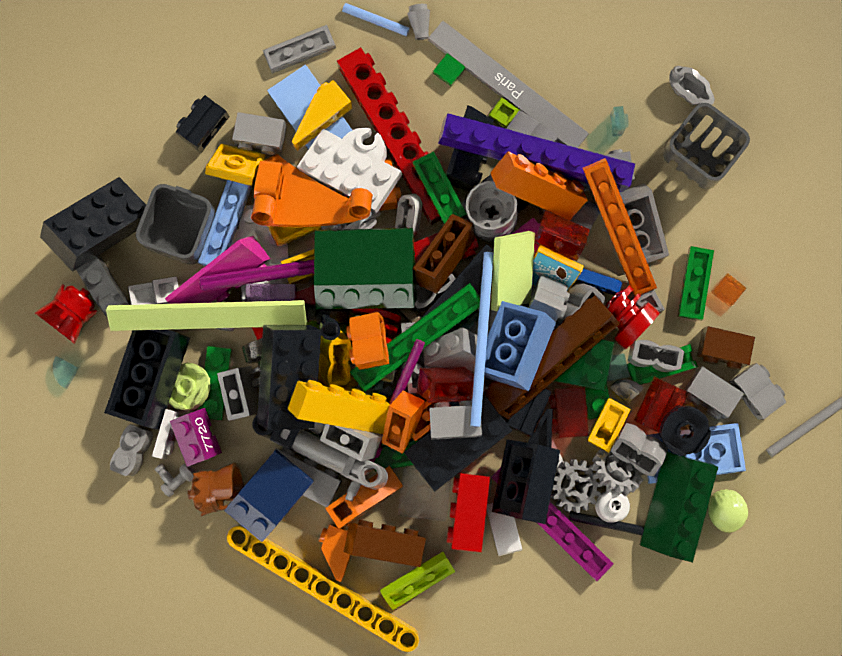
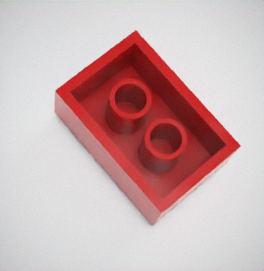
M459 473L458 478L453 479L452 492L457 494L456 502H451L449 517L454 518L453 527H448L447 543H451V549L482 553L490 477Z

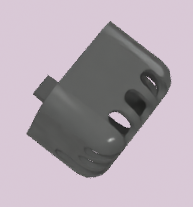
M701 103L693 109L666 144L663 150V157L667 163L671 160L677 162L678 167L676 170L685 173L687 178L697 182L699 187L710 189L728 173L750 143V136L745 129L709 103ZM706 115L710 116L713 119L711 125L697 142H692L690 140L692 132ZM688 122L693 127V130L691 132H687L685 130V126ZM714 127L719 128L722 131L721 135L709 150H703L701 148L702 142ZM679 133L684 137V142L679 143L676 139ZM725 136L731 137L733 139L731 145L719 159H715L712 155L713 151ZM681 148L686 149V157L679 153L678 150ZM729 153L734 157L731 161H726L724 154ZM691 157H696L698 159V164L695 165L689 159ZM721 164L725 166V169L722 172H718L715 166ZM703 165L709 167L710 171L708 174L701 169Z

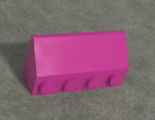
M254 236L240 239L169 294L165 300L169 304L214 303L216 301L221 303L230 296L228 291L234 287L239 289L243 285L202 291L199 284L200 277L267 267L265 263L270 260V257Z

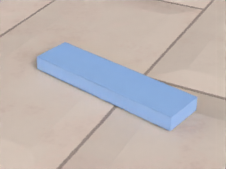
M227 180L202 254L198 260L199 264L208 265L231 246L252 186Z

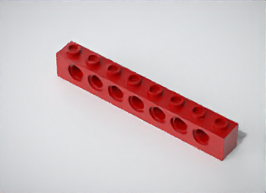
M360 47L337 60L338 69L375 132L381 135L388 154L394 164L397 165L398 170L402 172V177L411 193L420 197L422 211L430 225H433L440 221L441 218L431 199L427 197V191L421 180L415 176L416 170L412 164L413 161L429 153L428 151L423 152L419 144L422 142L416 131L411 132L408 124L410 122L405 112H399L396 107L398 101L392 91L388 93L384 85L387 83L381 72L376 73L373 66L375 63L369 52L365 54ZM360 73L369 74V77L365 80L357 78ZM372 92L381 94L376 100L369 98ZM386 111L392 113L390 119H382L380 115ZM396 131H401L404 133V137L394 139L392 134ZM406 151L416 153L413 159H406L403 155Z

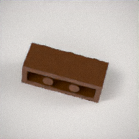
M454 214L449 217L413 268L417 285L436 294L439 292L474 241L473 223Z
M360 519L358 524L349 523L344 547L345 553L409 566H421L426 538L419 536V531L404 528V532L396 531V526L382 524L381 528L373 527L374 522Z

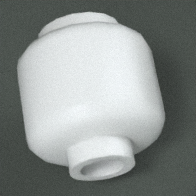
M611 490L609 493L603 492L598 496L595 509L597 515L602 520L613 523L623 520L628 515L630 503L624 493L616 495L615 490Z

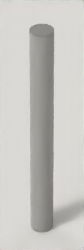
M842 397L766 449L767 453L773 457L842 409Z

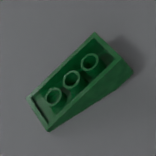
M601 340L554 381L606 392L615 343Z

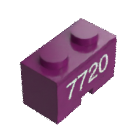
M205 408L170 421L187 467L222 453L216 435L212 436L209 427L212 425Z

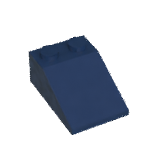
M276 449L224 511L258 540L263 542L314 480Z

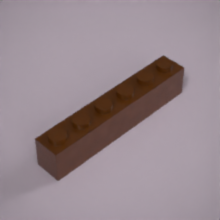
M596 295L593 296L591 299L586 300L573 315L566 317L557 329L552 331L529 391L492 381L483 393L497 412L509 420L614 330L620 322Z

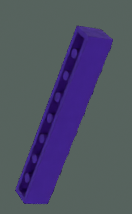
M447 113L443 120L438 144L501 160L508 151L515 155L521 154L528 161L534 164L540 163L549 171H557L565 178L588 183L582 168L606 158L619 192H623L631 186L635 163L449 113Z

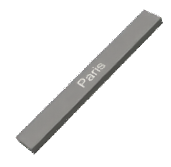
M442 21L429 36V42L463 64L469 73L500 97L558 135L557 141L561 144L578 148L589 135L582 127L446 22Z

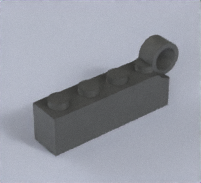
M101 255L76 269L105 316H107L106 309L108 305H130Z

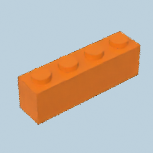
M508 151L490 172L496 188L568 220H571L588 201L583 191L584 187L580 182L576 180L571 181L557 171H549L540 163L534 164L521 154L515 155Z

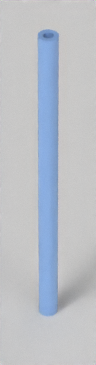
M484 252L470 422L472 427H480L494 256L492 252Z

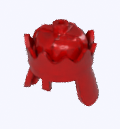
M62 284L54 299L36 311L35 314L75 344L82 326L98 311L96 309L93 310L95 304L88 298L90 292L85 288L79 291L74 286H68L64 290L65 285Z

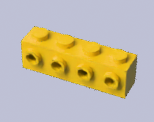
M308 380L307 383L297 381L288 410L297 419L383 434L390 404L386 401L387 398L381 394L373 393L370 396L357 389H352L350 392L337 385L331 384L330 387H326L317 381Z

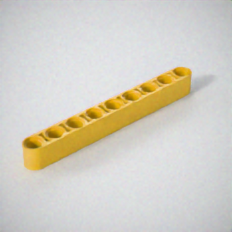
M242 525L235 526L229 530L227 541L234 549L400 650L411 652L418 646L419 634L409 624L266 538L261 542ZM237 530L245 533L246 538L243 543H237L234 539V534ZM257 543H263L266 546L267 551L264 556L256 554L255 546ZM278 555H282L287 559L288 564L286 568L281 569L277 567L275 560ZM299 568H304L308 571L309 577L307 581H300L297 578L296 572ZM318 582H327L330 586L329 593H320L317 589ZM347 594L351 599V604L347 607L341 606L338 602V596ZM362 607L370 608L372 617L362 619L359 615V609ZM383 620H390L394 628L390 632H384L380 628V623ZM404 633H411L415 641L411 645H405L401 641V636Z

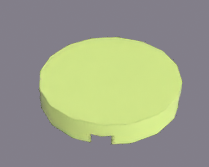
M183 363L169 404L176 409L184 411L195 410L203 405L210 391V378L206 370L193 363Z

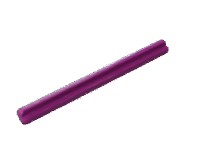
M314 259L202 276L199 279V284L202 291L314 274Z

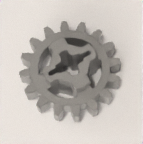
M600 449L592 459L594 464L591 466V470L596 471L593 478L600 479L598 485L599 487L605 485L607 493L615 490L616 495L624 493L627 496L630 492L633 493L644 480L641 478L642 472L637 470L632 463L617 458L611 450L608 453Z
M571 459L570 465L568 462L563 461V468L557 467L556 469L557 475L554 478L553 484L554 493L551 494V498L558 499L556 505L559 507L564 505L565 511L570 512L573 509L574 512L580 513V507L587 511L589 510L588 503L596 504L594 496L601 495L597 491L599 482H596V479L593 478L595 473H592V465L586 467L587 461L580 460L578 463L576 459ZM574 470H581L585 475L578 476ZM572 495L576 502H570L565 497Z

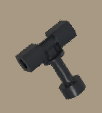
M305 303L306 320L316 321L319 324L321 336L326 340H334L339 336L340 327L338 323L348 324L349 309H316L315 304Z

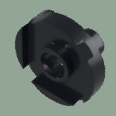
M678 405L670 410L662 419L659 435L664 445L670 451L677 455L687 456L686 454H696L705 448L709 442L711 430H709L708 418L701 411L691 406ZM690 425L688 428L691 431L690 434L680 436V428Z

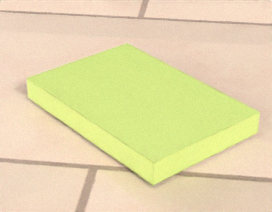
M526 231L494 238L491 310L498 311L502 301L519 306L530 303L535 232Z

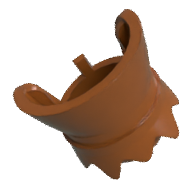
M234 462L217 471L199 470V472L193 473L194 478L191 490H188L189 500L193 499L195 508L203 512L201 516L226 509L228 505H224V501H233L244 488L238 464Z

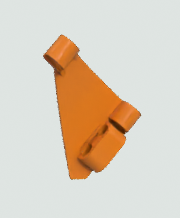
M276 154L259 163L254 186L255 201L251 219L258 225L277 227H319L350 223L366 219L370 216L373 194L367 189L357 188L351 192L349 198L342 196L312 179Z

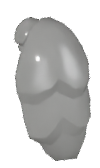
M675 66L671 70L669 82L672 89L691 106L701 103L712 105L715 99L710 89V83L696 70L681 66Z

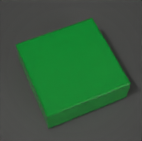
M447 53L433 70V74L452 87L466 67Z

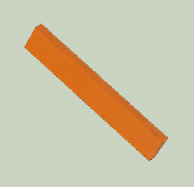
M606 158L583 167L582 169L629 285L634 288L632 291L634 297L638 293L642 295L656 289L657 286Z

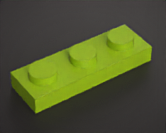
M441 552L380 591L391 609L394 610L453 574L455 570L445 553Z

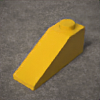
M334 80L330 83H323L317 89V93L314 94L292 140L297 151L318 136L322 129H327L352 109L350 99Z

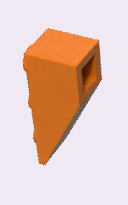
M390 466L385 469L388 474V480L381 489L374 490L361 485L353 501L350 502L345 499L346 493L325 508L339 529L346 528L350 522L353 523L403 487V484ZM378 474L369 479L370 483L376 481Z

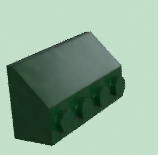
M667 452L663 464L659 468L644 525V532L639 543L640 546L669 557L693 563L718 466Z

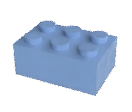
M502 301L487 337L484 376L488 379L529 391L556 322L545 312Z

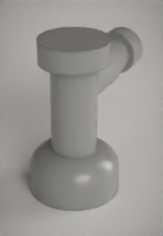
M184 463L179 469L180 474L175 478L171 476L163 464L155 468V471L164 481L161 489L165 495L171 497L174 494L173 491L186 480L192 482L194 478L193 473L196 472L191 466L187 467L186 463Z

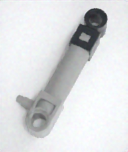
M258 414L253 419L252 426L258 435L269 438L270 441L351 479L352 482L345 497L350 502L357 495L361 485L377 490L384 487L387 483V471L370 460L361 462L320 441V437L305 429L265 431L264 427L257 423ZM376 470L378 477L376 481L370 483L369 473Z

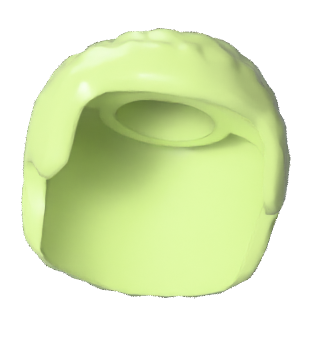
M725 489L712 494L708 504V514L714 526L721 531L731 533L736 532L745 524L748 518V508L740 494L736 491Z

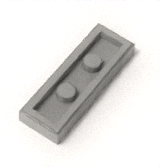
M325 25L262 51L273 74L335 49L336 45L328 26Z

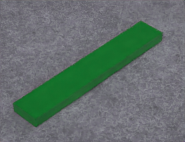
M470 283L387 343L389 364L362 370L356 366L350 370L351 375L365 392L407 361L416 339L425 342L423 347L425 348L480 307V296Z

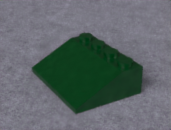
M413 228L315 230L314 293L316 309L414 308L417 300V290L413 269L415 266Z

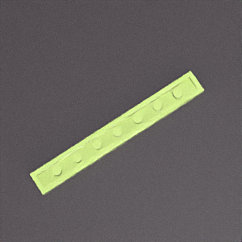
M304 300L108 305L106 309L110 331L263 327V325H306L307 322Z

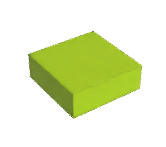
M501 97L488 117L493 119L494 123L506 129L520 109Z

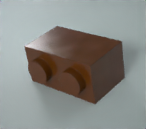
M707 326L702 329L697 357L703 358L705 363L718 364V362L727 363L728 368L741 370L742 367L750 365L755 337Z

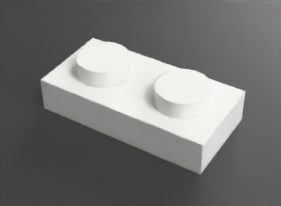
M165 409L152 454L153 457L167 459V455L172 454L174 432L170 421L178 418L179 412Z

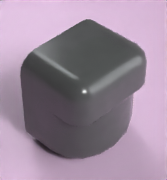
M159 184L151 191L136 230V238L140 244L151 252L185 264H196L202 254L206 238L214 220L215 209L208 199L196 195L188 189Z

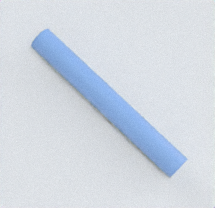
M347 3L343 6L342 12L406 37L409 33L410 28Z

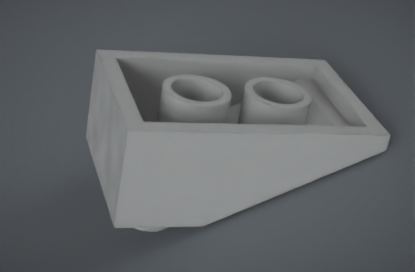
M641 184L619 192L647 263L669 256L652 189L645 184Z

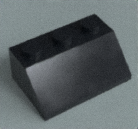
M467 105L464 118L493 125V119L474 107ZM454 148L446 174L451 185L471 191L480 184L483 173L479 172L481 163L486 165L488 157Z
M507 439L491 512L545 524L560 450Z

